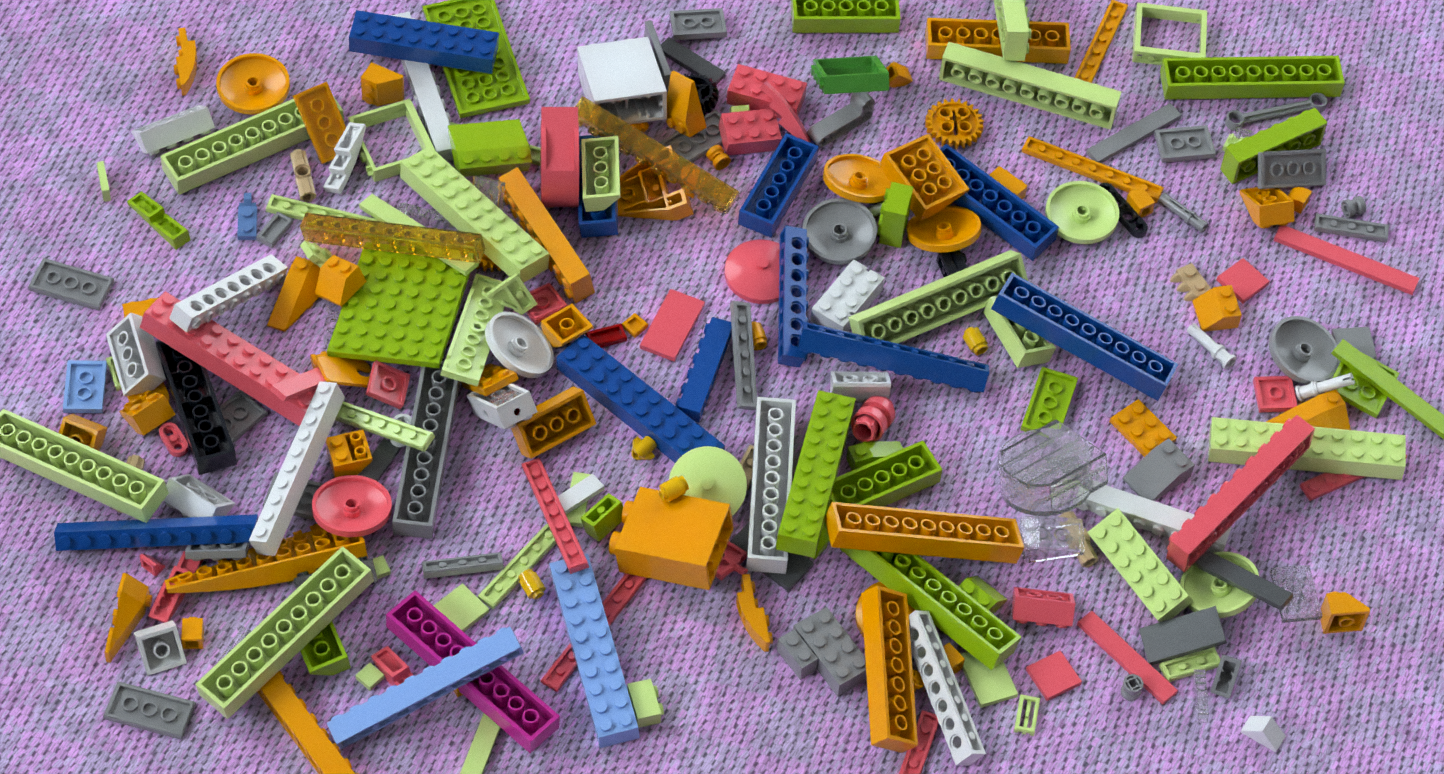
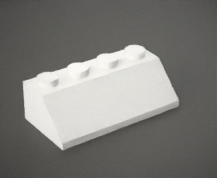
M197 105L131 132L143 153L154 155L159 153L161 148L166 147L169 149L177 146L179 141H191L194 139L193 136L197 134L201 136L211 133L210 129L215 128L208 107Z
M129 313L106 334L123 396H131L148 390L152 391L166 380L154 337L140 328L143 317L133 313Z

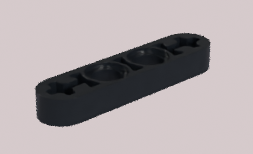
M1101 183L1099 186L1110 192L1116 202L1121 204L1119 207V222L1132 236L1143 238L1148 229L1146 222L1111 184ZM1129 214L1132 216V219H1125L1123 215Z

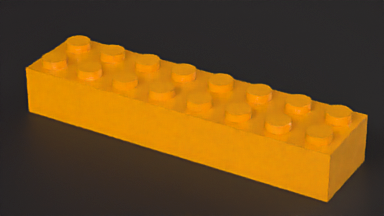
M927 18L925 28L926 59H942L948 42L1003 57L997 20ZM1029 21V28H1031V39H1028L1027 42L1029 43V53L1026 54L1025 61L1017 62L1068 64L1071 51L1069 23Z
M517 167L498 177L500 182L498 188L502 193L501 198L506 206L510 205L513 217L520 220V227L527 231L536 242L549 252L548 269L550 272H555V279L559 285L563 284L565 287L564 292L568 299L572 298L577 303L594 294L595 291L590 273L519 168Z
M877 585L861 593L871 745L903 753L918 746L908 600L905 593Z

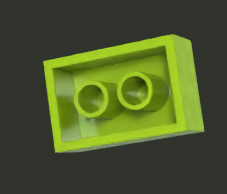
M892 182L890 189L886 188L884 196L886 200H884V203L882 202L877 236H880L879 244L901 248L909 218L913 186Z

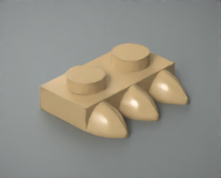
M1192 263L1176 269V273L1170 278V282H1182L1177 287V291H1189L1184 296L1183 300L1193 301L1211 289Z

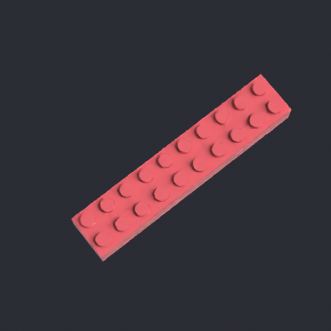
M166 291L144 312L140 325L141 329L298 426L301 425L316 389L285 402L270 391L272 385L297 376L299 373L213 320L201 324L197 329L185 332L169 319L174 305L180 302V300Z
M1298 415L1292 420L1289 418L1284 423L1283 429L1280 432L1276 431L1267 444H1262L1258 449V453L1255 456H1250L1242 469L1238 468L1233 474V478L1229 482L1225 481L1220 487V491L1217 494L1213 493L1207 500V504L1204 507L1200 506L1196 510L1195 516L1191 520L1188 518L1183 523L1182 529L1179 532L1175 531L1170 536L1166 559L1185 573L1310 448L1315 431L1314 427Z

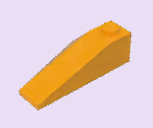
M123 573L116 596L118 598V609H114L112 614V624L114 627H110L104 654L108 663L113 660L145 615L147 607H151L152 595H150L149 587L127 573Z

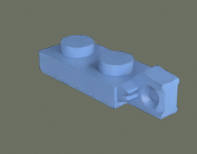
M244 193V203H239L237 238L238 240H256V202L252 203V193Z

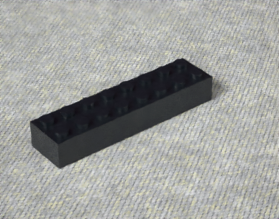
M156 342L165 378L198 474L202 475L237 465L236 452L206 368L164 342Z

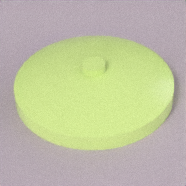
M1072 181L1064 183L1052 191L1047 199L1045 217L1059 226L1057 235L1061 238L1077 244H1094L1105 240L1114 232L1119 220V207L1115 198L1103 187L1087 181Z
M711 446L692 449L677 460L670 472L669 479L675 476H683L687 481L689 489L683 495L730 504L732 516L737 513L744 502L747 491L745 472L739 461L723 449Z
M1214 552V554L1259 576L1255 565L1246 557L1233 552ZM1193 565L1185 573L1183 572L1180 580V585L1194 601L1188 606L1193 612L1216 606L1219 618H1226L1241 613L1256 600L1255 597Z

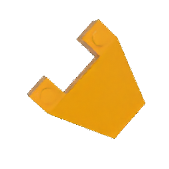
M671 145L652 152L620 176L618 216L677 221L694 214L690 199L683 188L672 193L668 191L665 177L682 171L678 156Z

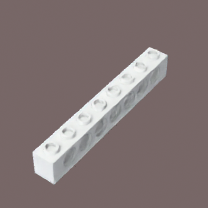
M271 254L176 303L169 319L185 332L197 329L201 324L210 322L216 316H221L224 312L234 309L237 305L246 303L250 298L257 297L263 291H268L273 286L281 284L286 278L285 273L288 267Z
M915 610L909 615L911 653L955 764L969 766L986 754L930 612Z

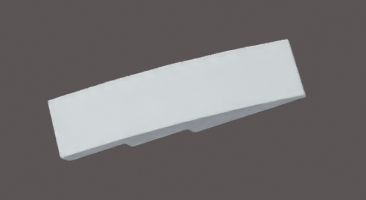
M349 122L334 148L336 156L328 168L331 174L323 186L325 192L342 193L356 163L366 129L365 124Z

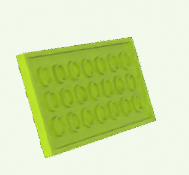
M448 0L422 6L426 21L499 33V47L492 74L442 66L459 118L530 104V97L494 0Z

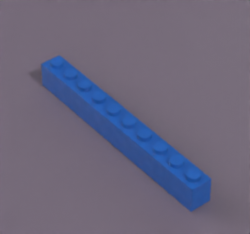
M803 322L798 342V349L806 354L816 353L824 358L833 357L845 363L850 361L862 367L872 366L879 371L889 370L901 376L906 374L918 380H931L935 384L945 383L953 388L962 387L974 393H984L990 372L989 365L808 322Z
M258 514L149 519L147 523L141 520L57 523L54 531L56 551L247 543L258 521Z

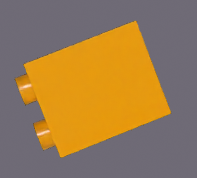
M640 487L635 500H627L622 510V523L624 526L621 532L614 531L609 542V553L616 555L618 569L621 573L710 590L734 529L730 504L686 495L667 502L661 499L658 490Z

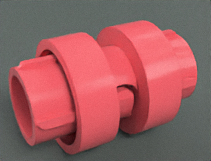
M872 396L863 403L851 419V428L855 438L862 442L877 441L882 437L895 419V409L891 400L883 396Z

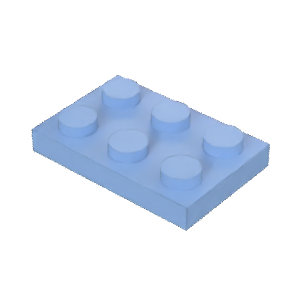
M68 360L63 413H103L107 361Z

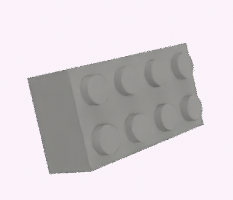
M827 607L793 626V630H796L818 658L817 670L837 697L867 680L865 656Z

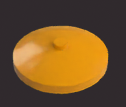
M249 53L234 57L222 66L216 78V88L220 100L228 108L238 113L255 115L283 103L290 90V79L287 69L277 59L265 54Z
M859 154L837 155L829 159L824 166L823 180L827 187L835 194L854 202L877 203L886 200L884 199L886 188L890 189L891 181L879 166L880 161Z
M947 206L935 215L919 221L914 215L907 224V236L911 244L929 252L943 253L966 248L973 244L981 234V221L978 215L969 209L958 206Z

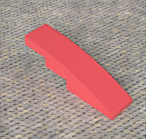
M765 81L759 89L773 99L769 106L782 116L778 123L793 136L811 142L793 108L768 81Z
M183 551L177 566L173 567L169 578L188 571L192 572V574L195 573L203 560L193 561L192 559H186L185 551ZM164 581L148 617L163 623L168 622L186 593H168Z

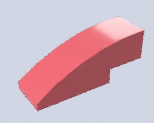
M388 646L371 655V659L384 674V677L391 686H398L406 678L413 676L409 666Z

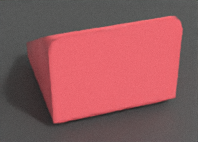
M147 554L140 555L141 567L154 576H157L165 568V565L154 557Z

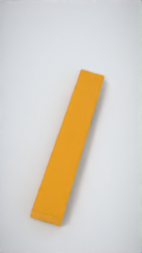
M1111 0L1074 78L1090 83L1093 82L1128 8L1127 4Z
M1028 136L1021 151L1101 183H1109L1114 188L1127 193L1143 187L1156 204L1164 189L1160 185Z

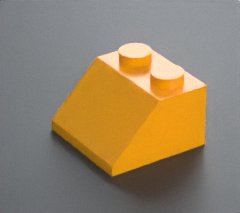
M371 62L361 76L362 100L376 106L403 101L404 76Z
M332 255L320 268L315 294L342 307L367 281L358 265Z
M1232 285L1213 287L1192 301L1202 331L1238 328L1242 314Z
M573 304L566 306L541 321L542 332L552 347H562L594 329L593 325Z
M71 414L63 417L59 434L99 451L103 445L108 427Z
M1333 591L1326 593L1319 611L1323 634L1362 631L1369 616L1370 608L1346 592Z

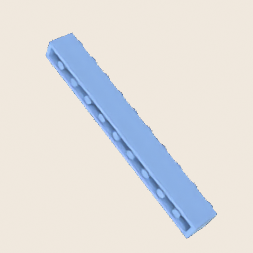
M503 627L497 630L496 634L491 637L480 639L472 647L468 646L461 649L455 656H448L442 659L441 663L436 666L425 668L417 676L413 675L406 678L400 685H393L387 688L386 692L381 695L370 697L362 705L358 704L351 707L343 715L338 714L332 717L331 721L327 722V725L336 744L343 749L524 654V651L512 628Z

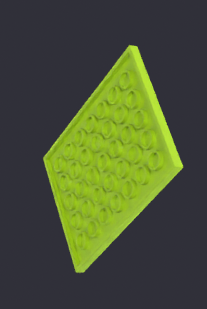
M366 240L357 265L367 282L342 306L327 348V355L331 357L367 361L377 360L385 363L440 368L470 273L467 276L463 275L416 245ZM464 251L470 256L476 257L474 251Z

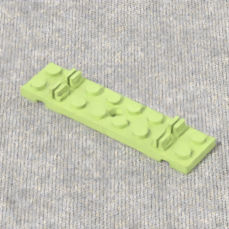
M476 273L443 364L441 376L478 387L490 352L485 336L486 325L493 316L503 312L505 308L500 302L488 298L486 293L503 281Z

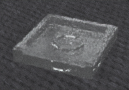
M478 175L473 176V185L503 211L505 182Z

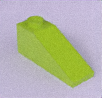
M865 441L849 446L846 460L853 471L903 449L900 441Z

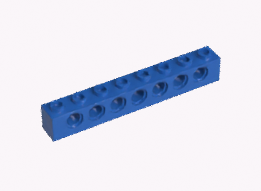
M785 225L780 233L778 364L800 367L808 357V354L798 349V342L803 322H808V317H806L808 309L806 296L809 286L806 285L809 269L806 268V264L809 259V253H807L809 237H807V229Z

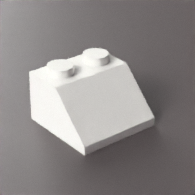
M173 620L133 632L147 676L187 664L177 626Z

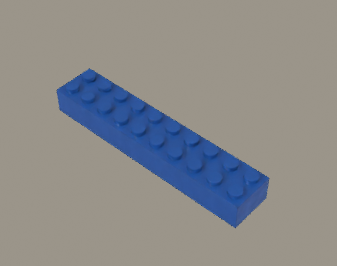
M1011 273L991 308L1000 315L1159 401L1179 365L1014 273Z
M584 334L557 356L558 371L643 438L645 436L651 437L657 445L656 448L674 463L686 452L698 447L711 446L725 450V445Z

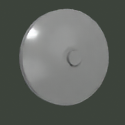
M844 198L829 199L817 204L808 212L803 222V229H807V237H809L807 249L819 260L830 264L843 265L851 263L853 259L856 261L862 259L871 251L877 237V225L872 213L862 204Z
M1302 316L1287 317L1281 320L1270 333L1269 350L1275 364L1285 375L1299 383L1308 385L1311 384V381L1321 382L1328 380L1334 375L1340 363V360L1331 354L1337 346L1335 339L1325 327L1312 319Z

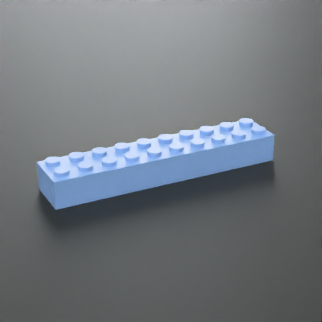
M587 553L584 555L589 568L570 574L564 560L549 563L599 747L603 748L640 737L634 710Z

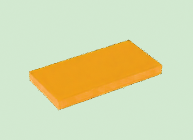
M324 82L293 95V99L321 164L334 159L336 156L334 148L346 129L327 82Z

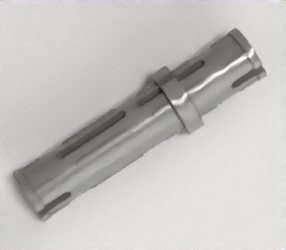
M1163 193L1160 196L1158 202L1181 217L1187 225H1192L1201 233L1206 230L1208 223L1198 217L1196 212L1190 211L1167 193Z

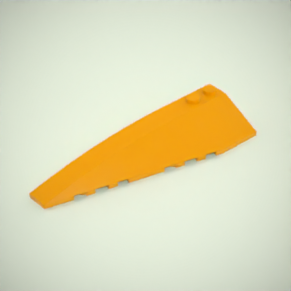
M318 524L309 526L311 530L309 532L302 533L301 530L293 532L292 537L283 538L275 556L257 554L252 547L248 550L246 558L240 560H227L223 558L222 560H217V565L211 567L204 565L199 567L193 574L188 571L164 581L168 593L224 591L293 581L294 578H297V574L308 571L309 574L314 573L342 546L356 558L367 556L366 545L363 536L342 537L329 533Z

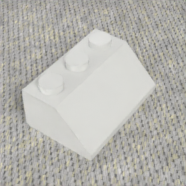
M831 371L830 393L856 398L857 402H863L872 396H883L889 399L891 381L888 372Z
M190 474L169 478L166 484L169 494L163 500L168 507L182 512L181 514L184 517L226 516L236 504Z

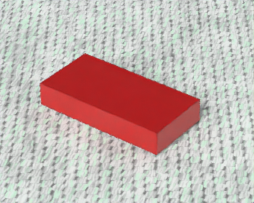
M621 323L585 333V336L601 348L627 341V336Z

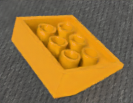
M929 134L884 153L879 165L891 183L896 182L913 186L910 209L919 221L935 215L969 191L968 186Z

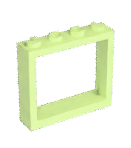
M1137 2L1134 16L1132 62L1162 65L1163 58L1206 57L1207 10ZM1142 17L1200 24L1199 53L1140 46Z
M411 99L348 117V124L353 122L365 124L366 127L406 115L422 150L429 146L434 149ZM362 141L359 157L362 163L365 162L367 175L372 176L374 182L400 175L401 162L405 159L375 167L364 141Z

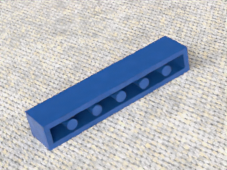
M712 317L710 323L705 325V337L700 338L698 349L700 350L694 354L693 368L688 370V381L683 383L681 389L682 397L677 399L675 405L698 423L701 420L732 337L731 322Z

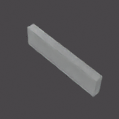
M1317 213L1315 215L1314 231L1385 243L1388 240L1389 225Z
M501 552L423 561L422 569L424 579L502 570L504 565Z

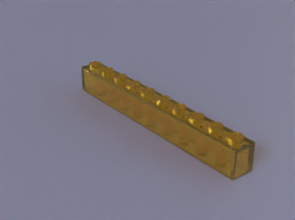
M584 96L581 97L575 106L578 107L579 127L583 125L595 137L598 135L601 137L618 136L619 151L626 156L630 154L635 157L634 160L639 164L650 166L652 172L657 175L663 174L666 176V180L674 185L676 183L681 185L685 192L688 194L694 193L705 204L707 202L712 204L713 208L719 213L725 212L728 214L739 197L738 190Z
M305 213L300 225L304 240L307 242L480 263L486 249L482 235L478 233Z

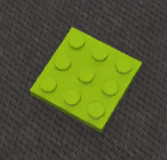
M1364 354L1397 379L1400 374L1399 372ZM1340 362L1332 378L1352 373L1354 377L1352 380H1355L1354 385L1337 389L1343 401L1376 418L1387 396L1344 363Z

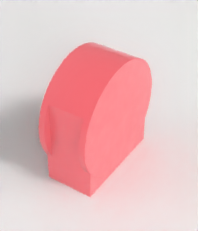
M541 107L540 179L541 202L544 207L579 206L578 107Z

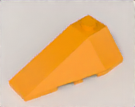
M295 257L268 321V327L285 332L300 318L302 313L313 306V303L319 298L315 294L320 267L317 264L302 257Z
M1337 389L1322 393L1266 421L1284 424L1289 418L1292 420L1298 415L1313 427L1350 430L1346 404Z

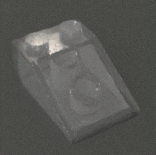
M1046 515L1020 518V534L1024 544L1022 555L1027 563L1084 555L1083 519Z

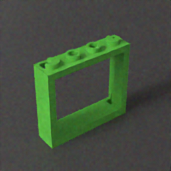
M877 55L813 59V65H811L810 69L811 76L816 80V84L819 85V89L824 94L889 91V72Z

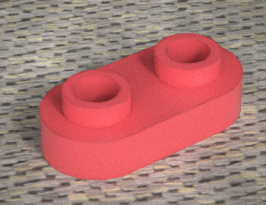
M172 422L162 424L159 428V434L169 453L174 457L184 456L188 452V442L178 426Z

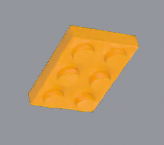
M490 363L484 366L478 387L464 382L461 383L468 390L488 396L519 378L516 372Z
M1139 399L1112 416L1109 421L1144 457L1168 438L1173 443L1177 439Z

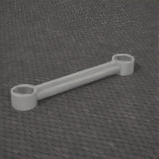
M1313 93L1309 100L1253 112L1242 113L1238 110H1232L1227 114L1225 125L1230 130H1239L1246 123L1298 113L1316 108L1321 113L1326 108L1327 98L1322 93ZM1314 100L1320 101L1322 105H1316L1313 102ZM1237 118L1238 120H1240V122L1234 123L1231 121V119Z

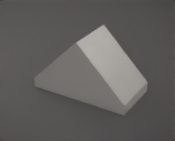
M1222 654L1211 687V693L1230 698L1242 660Z

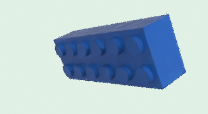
M614 133L579 136L578 222L581 238L619 235L618 200L605 210L586 212L582 190L581 139L615 136Z
M785 133L739 210L738 224L772 238L818 159L819 146Z

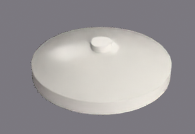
M500 312L487 323L485 329L487 344L494 356L506 368L523 377L538 378L543 376L552 367L554 361L552 346L541 329L532 321L513 312Z

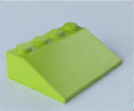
M520 119L447 126L454 166L464 177L508 173L517 167L521 172L529 171L532 158Z

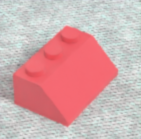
M1014 587L1012 619L1016 620L1017 623L1027 624L1029 621L1036 622L1035 624L1039 626L1055 624L1058 628H1067V626L1073 625L1075 611L1073 593Z

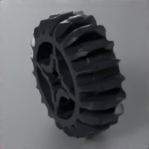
M691 72L690 76L684 74L685 77L695 81L703 115L705 116L706 112L711 113L719 99L716 83H713L712 78L707 79L706 75L700 76V73L693 75Z

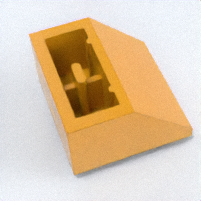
M149 390L140 394V398L136 401L126 403L123 406L124 408L119 411L135 432L143 436L176 415L165 395Z
M364 430L331 436L326 439L327 455L334 478L358 475L373 461Z

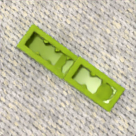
M142 191L127 201L128 205L175 250L191 240L188 230L167 215L161 205Z

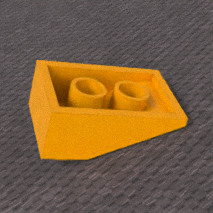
M672 71L667 94L666 123L670 128L690 138L707 128L695 81L676 71Z
M1258 187L1239 190L1253 222L1260 228H1270L1272 225L1284 226L1294 222V201L1279 188L1258 189Z

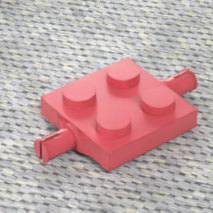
M729 541L715 577L722 581L733 571L741 575L747 574L748 569L740 565L747 558V552Z

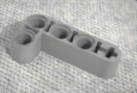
M867 92L852 93L850 104L809 128L807 131L809 138L819 148H822L869 120L873 115L875 100Z

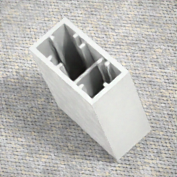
M648 37L577 47L578 76L595 129L667 119V90Z

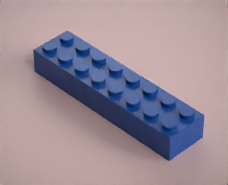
M356 10L349 35L350 52L489 74L493 72L499 47L498 32Z
M945 144L940 148L969 188L967 193L954 201L956 205L973 211L978 215L983 225L1032 261L1056 240L1059 226L949 145Z

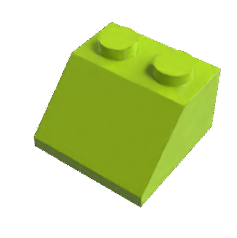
M978 576L967 577L958 586L992 614L1007 601V598Z

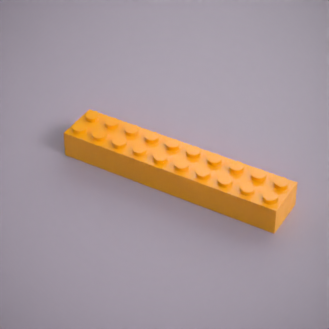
M831 502L824 518L831 547L1014 564H1017L1024 549L1017 521L1011 518Z

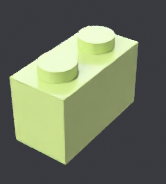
M651 679L627 684L638 728L661 723V715H664L662 703H658V689L656 685L653 686Z

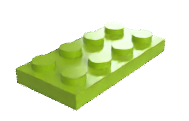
M1042 367L1020 430L1058 441L1078 377Z

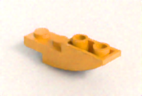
M184 27L178 28L179 36H176L177 47L181 46V50H178L177 64L173 65L175 75H179V78L176 79L177 89H181L182 96H185L190 90L197 70L195 40H187Z
M742 574V592H737L736 596L739 616L754 642L764 652H769V646L773 644L772 632H768L767 628L770 626L769 615H765L764 607L759 608L758 599L754 598L755 582L751 581L750 574Z

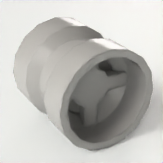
M1357 196L1353 200H1343L1341 209L1345 217L1350 218L1355 214L1365 213L1366 203L1363 197Z
M1130 674L1124 678L1121 687V695L1124 699L1135 701L1140 697L1143 688L1141 677Z

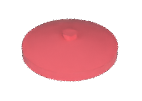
M764 239L750 240L738 245L730 252L725 262L724 275L729 288L737 296L757 304H770L779 301L780 244Z
M358 475L340 476L325 482L316 490L312 499V514L317 524L327 532L342 537H360L374 533L387 523L392 512V500L387 489L371 478Z

